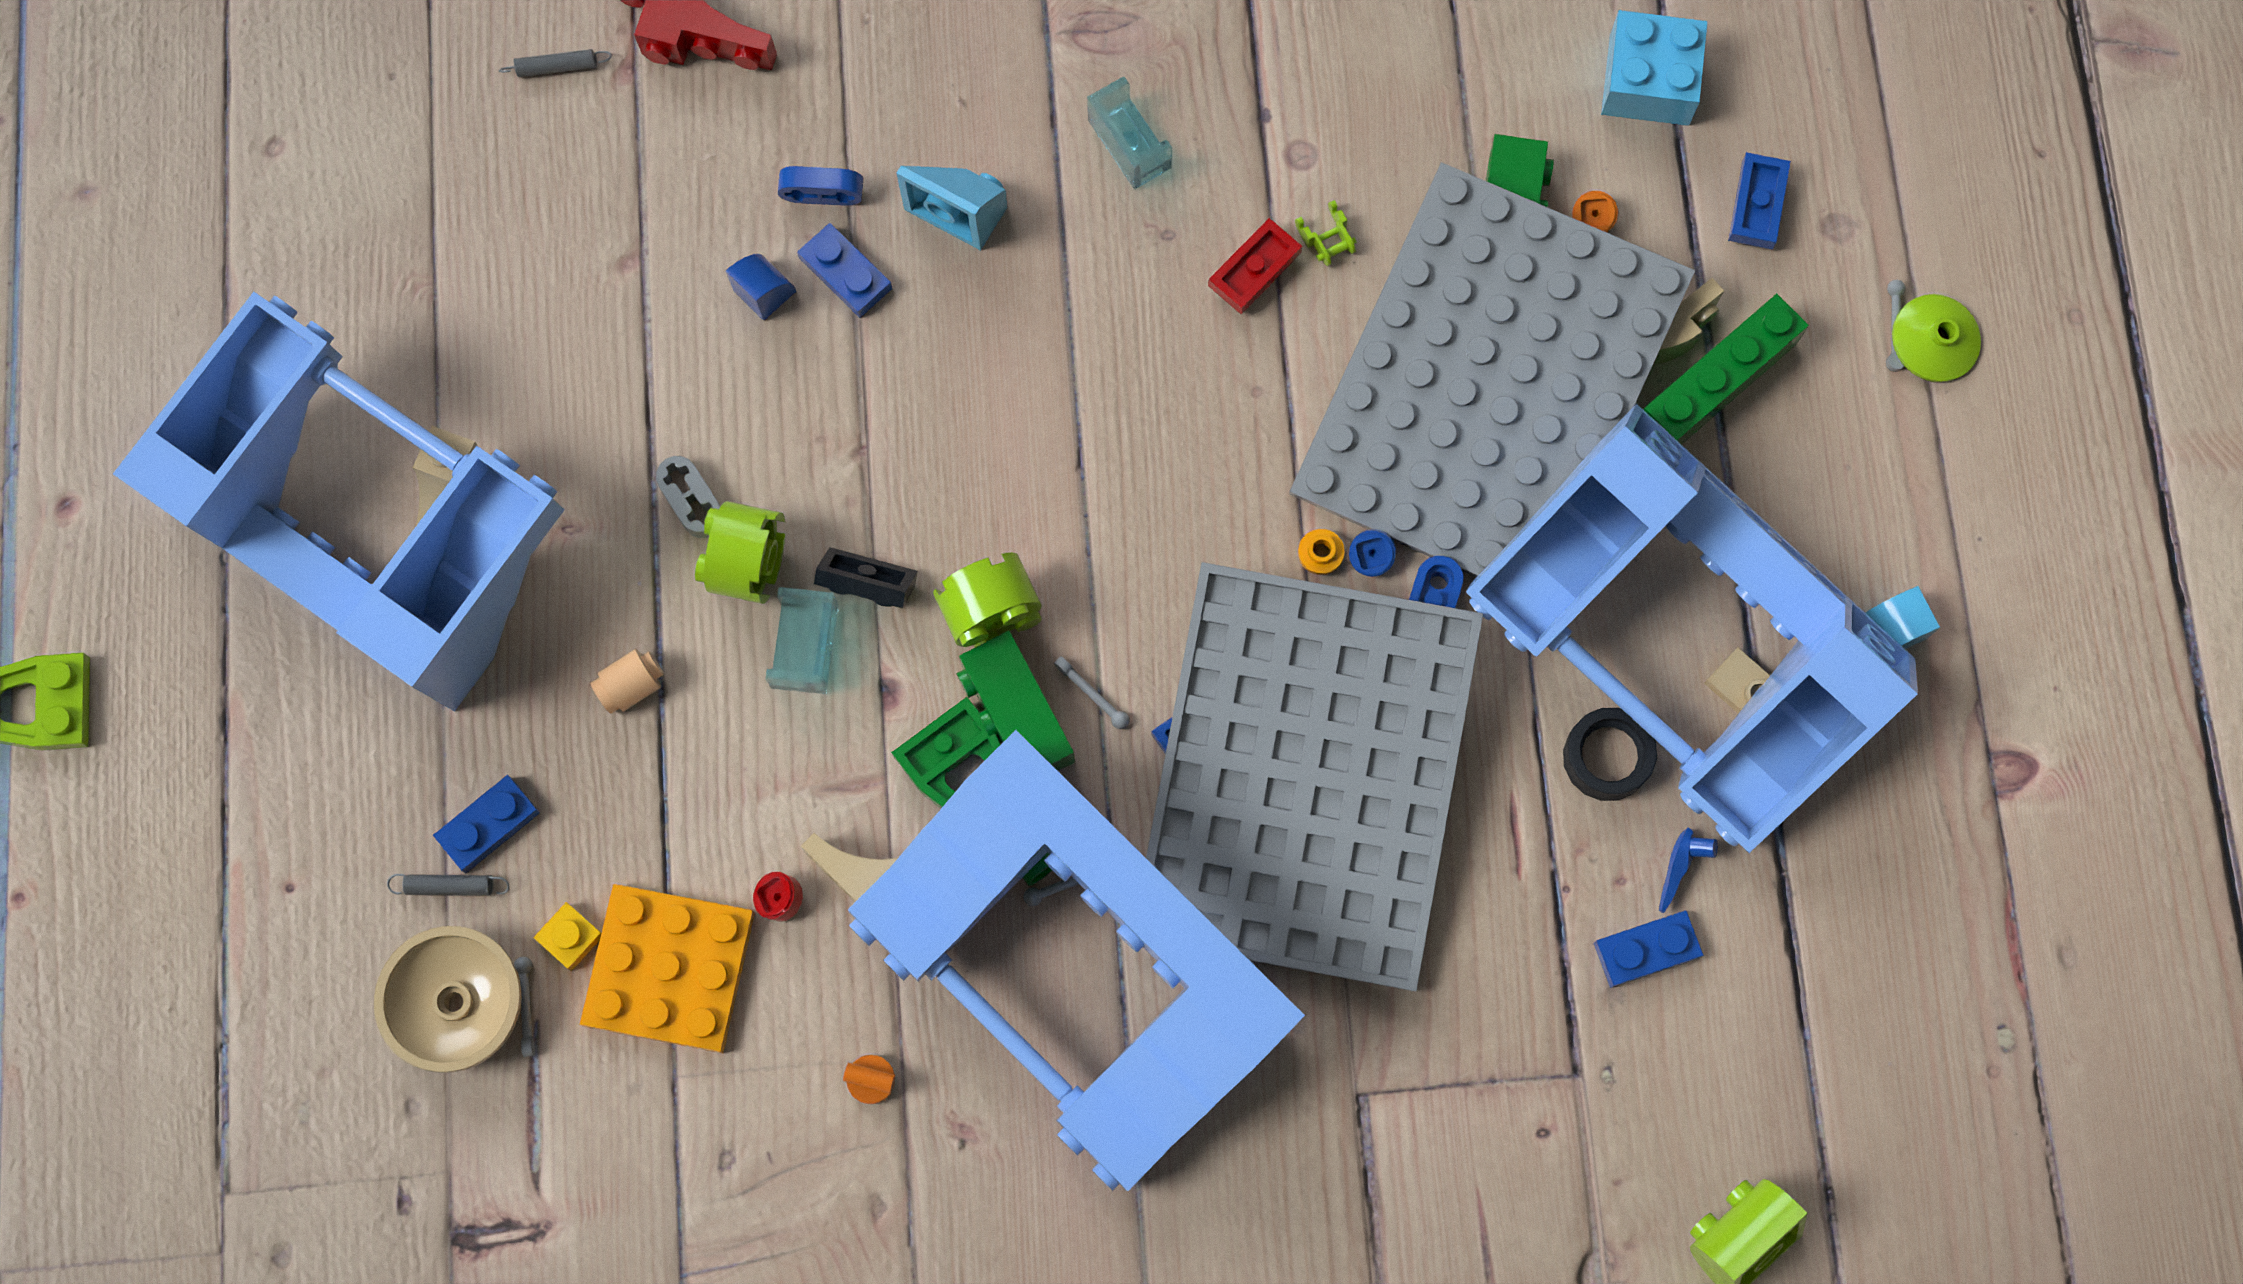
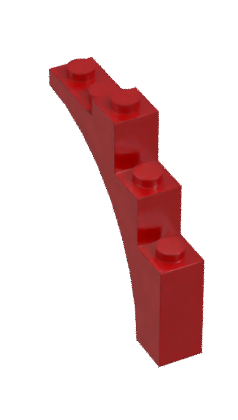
M620 0L631 7H643L634 36L641 54L654 63L665 65L672 62L684 65L687 53L691 50L699 57L710 60L716 57L731 60L738 66L748 70H756L758 67L771 71L773 69L777 53L772 35L737 23L710 7L704 0Z

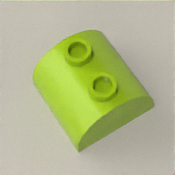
M1762 1179L1754 1187L1747 1180L1741 1182L1726 1198V1201L1732 1206L1730 1210L1719 1220L1712 1213L1707 1214L1690 1231V1234L1696 1239L1690 1246V1251L1702 1270L1715 1284H1752L1803 1236L1808 1213L1784 1190L1766 1179Z

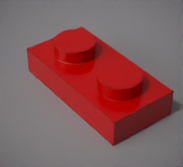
M1268 218L1208 279V287L1237 312L1242 314L1302 253V245L1273 220Z

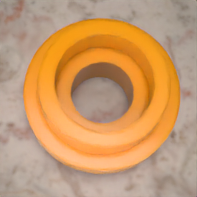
M1315 529L1308 532L1301 539L1298 547L1300 563L1307 571L1316 575H1327L1337 570L1343 561L1345 553L1340 537L1327 529ZM1318 544H1324L1329 548L1330 554L1326 557H1319L1315 555L1313 548Z

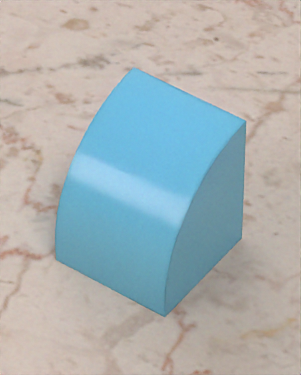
M1919 586L1900 593L1865 612L1904 649L1927 640L1940 628Z

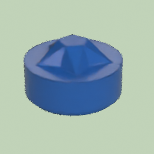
M1365 530L1359 533L1350 545V562L1356 571L1365 576L1375 577L1382 575L1391 568L1395 561V543L1382 530Z

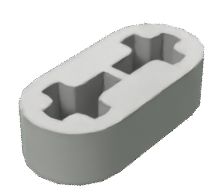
M672 456L665 459L656 471V481L660 490L684 528L694 537L708 538L709 536L704 534V524L702 525L699 520L691 522L695 519V513L690 504L697 500L702 509L708 511L711 507L719 509L718 501L695 465L689 459L682 456ZM678 470L680 474H686L684 478L690 488L689 491L682 494L675 483L670 484L672 482L670 474L673 471Z

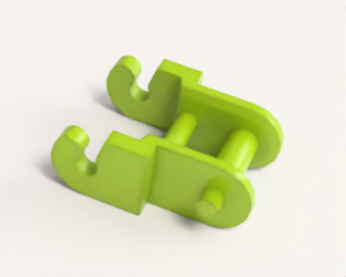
M1335 200L1328 203V208L1336 222V227L1319 236L1316 232L1312 233L1308 226L1304 227L1302 217L1295 219L1297 230L1308 248L1314 246L1319 254L1316 256L1319 262L1323 261L1326 266L1331 265V257L1345 250H1348L1351 254L1356 252L1354 244L1357 241L1355 237L1351 238L1346 230L1348 220L1342 210H1337L1338 206ZM1338 234L1342 242L1326 249L1322 241Z

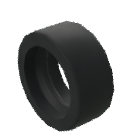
M1600 708L1586 714L1569 733L1563 749L1564 768L1571 783L1584 795L1600 801H1619L1635 794L1652 775L1658 759L1657 742L1621 708ZM1616 728L1624 731L1632 738L1637 748L1638 760L1635 769L1628 777L1619 781H1605L1595 777L1587 769L1583 761L1582 748L1586 738L1598 729Z

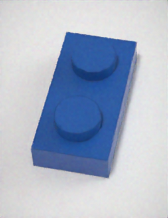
M1746 152L1742 160L1728 241L1773 250L1777 243L1791 161Z
M831 223L826 225L797 251L799 259L859 318L893 289L891 282Z
M507 774L433 834V836L460 870L466 874L539 815L540 812L516 782Z
M1686 910L1596 940L1593 943L1610 988L1704 956Z

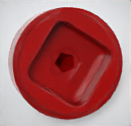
M782 872L766 874L759 880L753 893V903L756 911L762 917L776 922L791 919L800 909L803 899L800 883L794 877Z

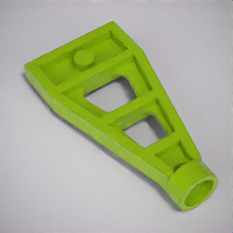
M84 652L41 655L0 667V696L6 690L24 684H34L36 686L35 720L30 724L23 725L5 722L0 718V744L41 751L89 747L90 657Z

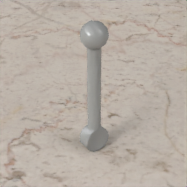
M1898 279L1891 281L1887 287L1889 295L1892 296L1891 354L1886 359V366L1893 372L1900 371L1904 367L1894 350L1892 341L1893 324L1901 310V296L1906 288L1905 284Z
M1060 656L1054 662V665L1060 672L1068 676L1111 717L1112 725L1115 728L1124 729L1129 725L1130 718L1128 714L1123 711H1117L1063 657Z
M1070 877L1066 882L1062 880L1041 889L1029 888L1025 891L1023 898L1029 906H1036L1042 901V898L1079 883L1073 877Z
M519 957L514 962V965L519 974L522 996L521 1019L523 1038L521 1039V1050L523 1056L528 1057L535 1055L528 976L533 965L529 958Z

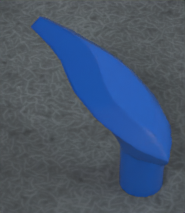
M1689 827L1678 836L1671 853L1659 905L1661 913L1666 911L1673 900L1681 879L1690 868L1693 857L1716 858L1718 851L1717 839L1695 838L1692 829Z

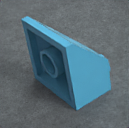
M900 166L896 172L905 211L980 251L1008 208L1006 190L999 180L987 173L978 175L963 168Z

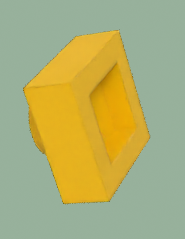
M565 902L533 938L567 969L572 971L600 941L601 932L569 903Z

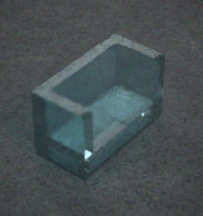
M1125 77L1119 78L1087 97L1089 123L1134 190L1172 168V146L1168 140L1158 141L1131 101L1130 84Z
M779 587L777 598L781 604V613L773 668L766 670L765 679L771 689L826 694L839 607L836 597L831 592Z

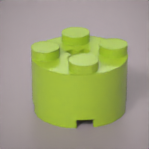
M729 501L724 502L719 509L711 507L708 510L704 524V534L709 536L706 554H700L697 560L695 580L703 582L706 591L709 593L765 604L770 595L762 594L766 583L775 585L781 567L785 533L777 532V521L785 522L784 514L778 511Z
M1008 552L1001 554L1005 562L995 565L991 564L989 557L976 561L943 580L944 592L935 588L933 595L958 646H974L975 648L1008 630L1011 631L1016 628L1018 632L1024 631L1042 621L1039 613L1042 607L1041 602L1017 553Z

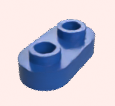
M1433 556L1426 559L1418 569L1409 600L1456 608L1463 585L1461 567L1456 561L1446 556ZM1433 577H1441L1446 581L1447 586L1443 589H1435L1431 585L1430 580Z

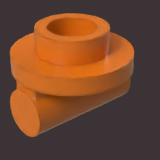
M865 1055L853 1063L848 1062L843 1081L847 1083L849 1092L856 1100L864 1104H877L884 1101L892 1093L896 1075L892 1066L884 1058L877 1055Z

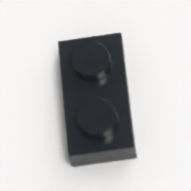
M829 547L816 568L814 585L829 588L830 591L836 594H851L873 600L881 606L903 608L915 588L918 571Z

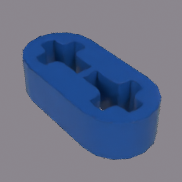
M789 166L780 170L777 194L780 198L793 203L855 205L862 200L864 178L860 173L849 169Z

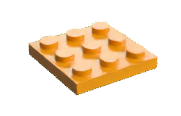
M613 884L579 1025L723 1054L755 912L734 906Z

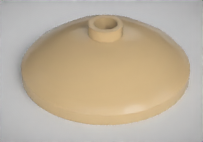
M441 926L428 929L414 935L400 945L383 966L374 993V1014L377 1027L389 1048L402 1060L417 1068L439 1073L458 1072L472 1068L495 1054L511 1035L521 1008L520 978L508 953L487 935L461 926ZM455 995H461L463 997L462 1007L458 1011L452 1012L449 1008L451 998Z

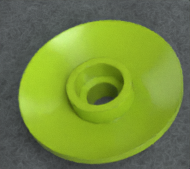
M1939 294L1917 297L1908 302L1899 311L1893 324L1892 341L1899 360L1912 374L1921 379L1939 383L1955 380L1967 373L1978 359L1981 349V335L1977 322L1965 306L1950 297ZM1938 327L1947 333L1948 339H1944L1939 335Z

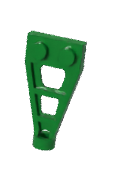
M965 697L891 752L894 759L920 793L940 809L955 793L946 784V774L971 755H977L985 761L1000 746L995 733L991 736L988 735L978 716L980 712L968 697ZM1048 852L1022 877L1028 886L1034 885L1053 871L1044 861L1050 855Z

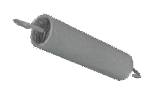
M584 49L582 51L514 58V66L501 68L499 72H511V70L505 69L514 68L517 77H526L539 74L561 73V71L585 70V68L597 67L596 54L608 53L610 55L608 59L598 61V63L608 61L612 54L608 51H597L594 53L593 49Z
M394 874L387 880L388 889L397 895L402 894V892H394L389 885L391 878L395 876H404L402 887L405 895L490 896L493 892V879H501L507 884L506 891L497 892L496 894H505L510 887L506 879L493 877L492 875L408 874L406 876L405 874Z

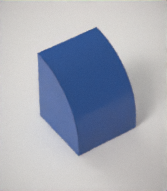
M762 254L746 256L726 270L733 291L763 321L797 292L795 286Z

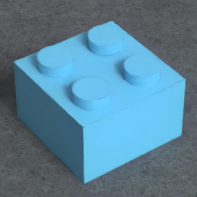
M1618 10L1609 37L1601 115L1689 126L1700 103L1708 21Z

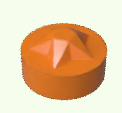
M1589 191L1581 195L1575 202L1572 217L1609 233L1618 221L1619 210L1615 200L1607 193Z

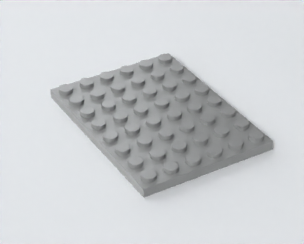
M1441 162L1290 489V495L1366 529L1382 530L1393 541L1429 557H1449L1458 563L1463 572L1477 577L1513 540L1594 447L1634 407L1695 270Z
M1201 562L1146 859L1247 959L1417 991L1483 613Z

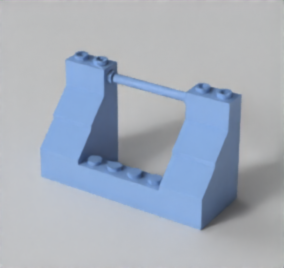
M253 292L113 475L186 527L227 551L338 630L336 632L338 635L411 687L455 712L493 661L509 611L515 605L530 556L565 510L553 499L557 491L536 475H533L529 481L516 473L520 465L498 449H495L492 455L476 446L471 454L462 455L339 370L338 362L343 356L330 345L334 339L330 333L313 321H310L305 327L294 320L298 312L274 295L268 302ZM324 384H328L453 471V478L373 584L366 581L371 575L370 571L350 557L343 564L331 556L336 547L313 531L308 538H305L295 530L300 522L279 508L290 459L297 450L308 402L318 388Z
M1638 404L1594 447L1513 540L1473 580L1466 591L1471 597L1469 600L1471 606L1478 613H1483L1485 619L1490 620L1493 617L1506 629L1504 632L1506 638L1518 650L1522 652L1529 650L1537 657L1546 647L1552 652L1558 648L1562 655L1674 758L1682 763L1680 769L1683 773L1681 774L1678 788L1682 791L1680 796L1686 805L1698 814L1704 811L1717 823L1715 828L1726 842L1734 847L1740 844L1749 853L1918 695L1915 658ZM1665 526L1683 544L1691 541L1703 552L1700 556L1701 560L1711 571L1718 576L1725 572L1738 584L1735 588L1736 592L1746 603L1753 608L1760 604L1773 616L1770 619L1771 624L1782 636L1788 640H1791L1794 636L1798 639L1797 643L1766 682L1755 692L1724 733L1705 752L1700 748L1694 750L1579 643L1571 636L1569 637L1572 631L1567 627Z
M1017 730L962 783L893 865L848 909L849 913L855 918L849 925L850 928L868 946L877 940L890 953L883 961L903 981L910 974L918 982L925 975L931 981L937 977V980L1058 1101H1061L1057 1107L1063 1114L1056 1121L1063 1129L1057 1134L1058 1137L1076 1155H1079L1085 1149L1098 1162L1092 1171L1112 1191L1119 1184L1126 1191H1129L1171 1146L1248 1075L1305 1016ZM1047 852L1050 855L1044 860L1046 864L1065 882L1072 876L1085 889L1080 895L1083 901L1100 917L1108 912L1121 925L1116 933L1135 952H1138L1143 947L1155 958L1157 962L1152 966L1153 970L1170 987L1174 988L1178 983L1184 987L1181 993L1085 1091L1078 1085L1072 1089V1086L951 965H948L952 959L947 953Z

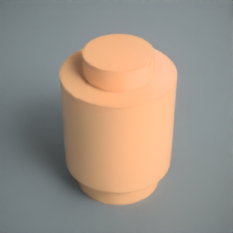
M635 648L599 671V678L590 684L601 704L612 714L618 709L624 712L660 689L661 684L658 678L663 676L664 672L649 651L642 655Z

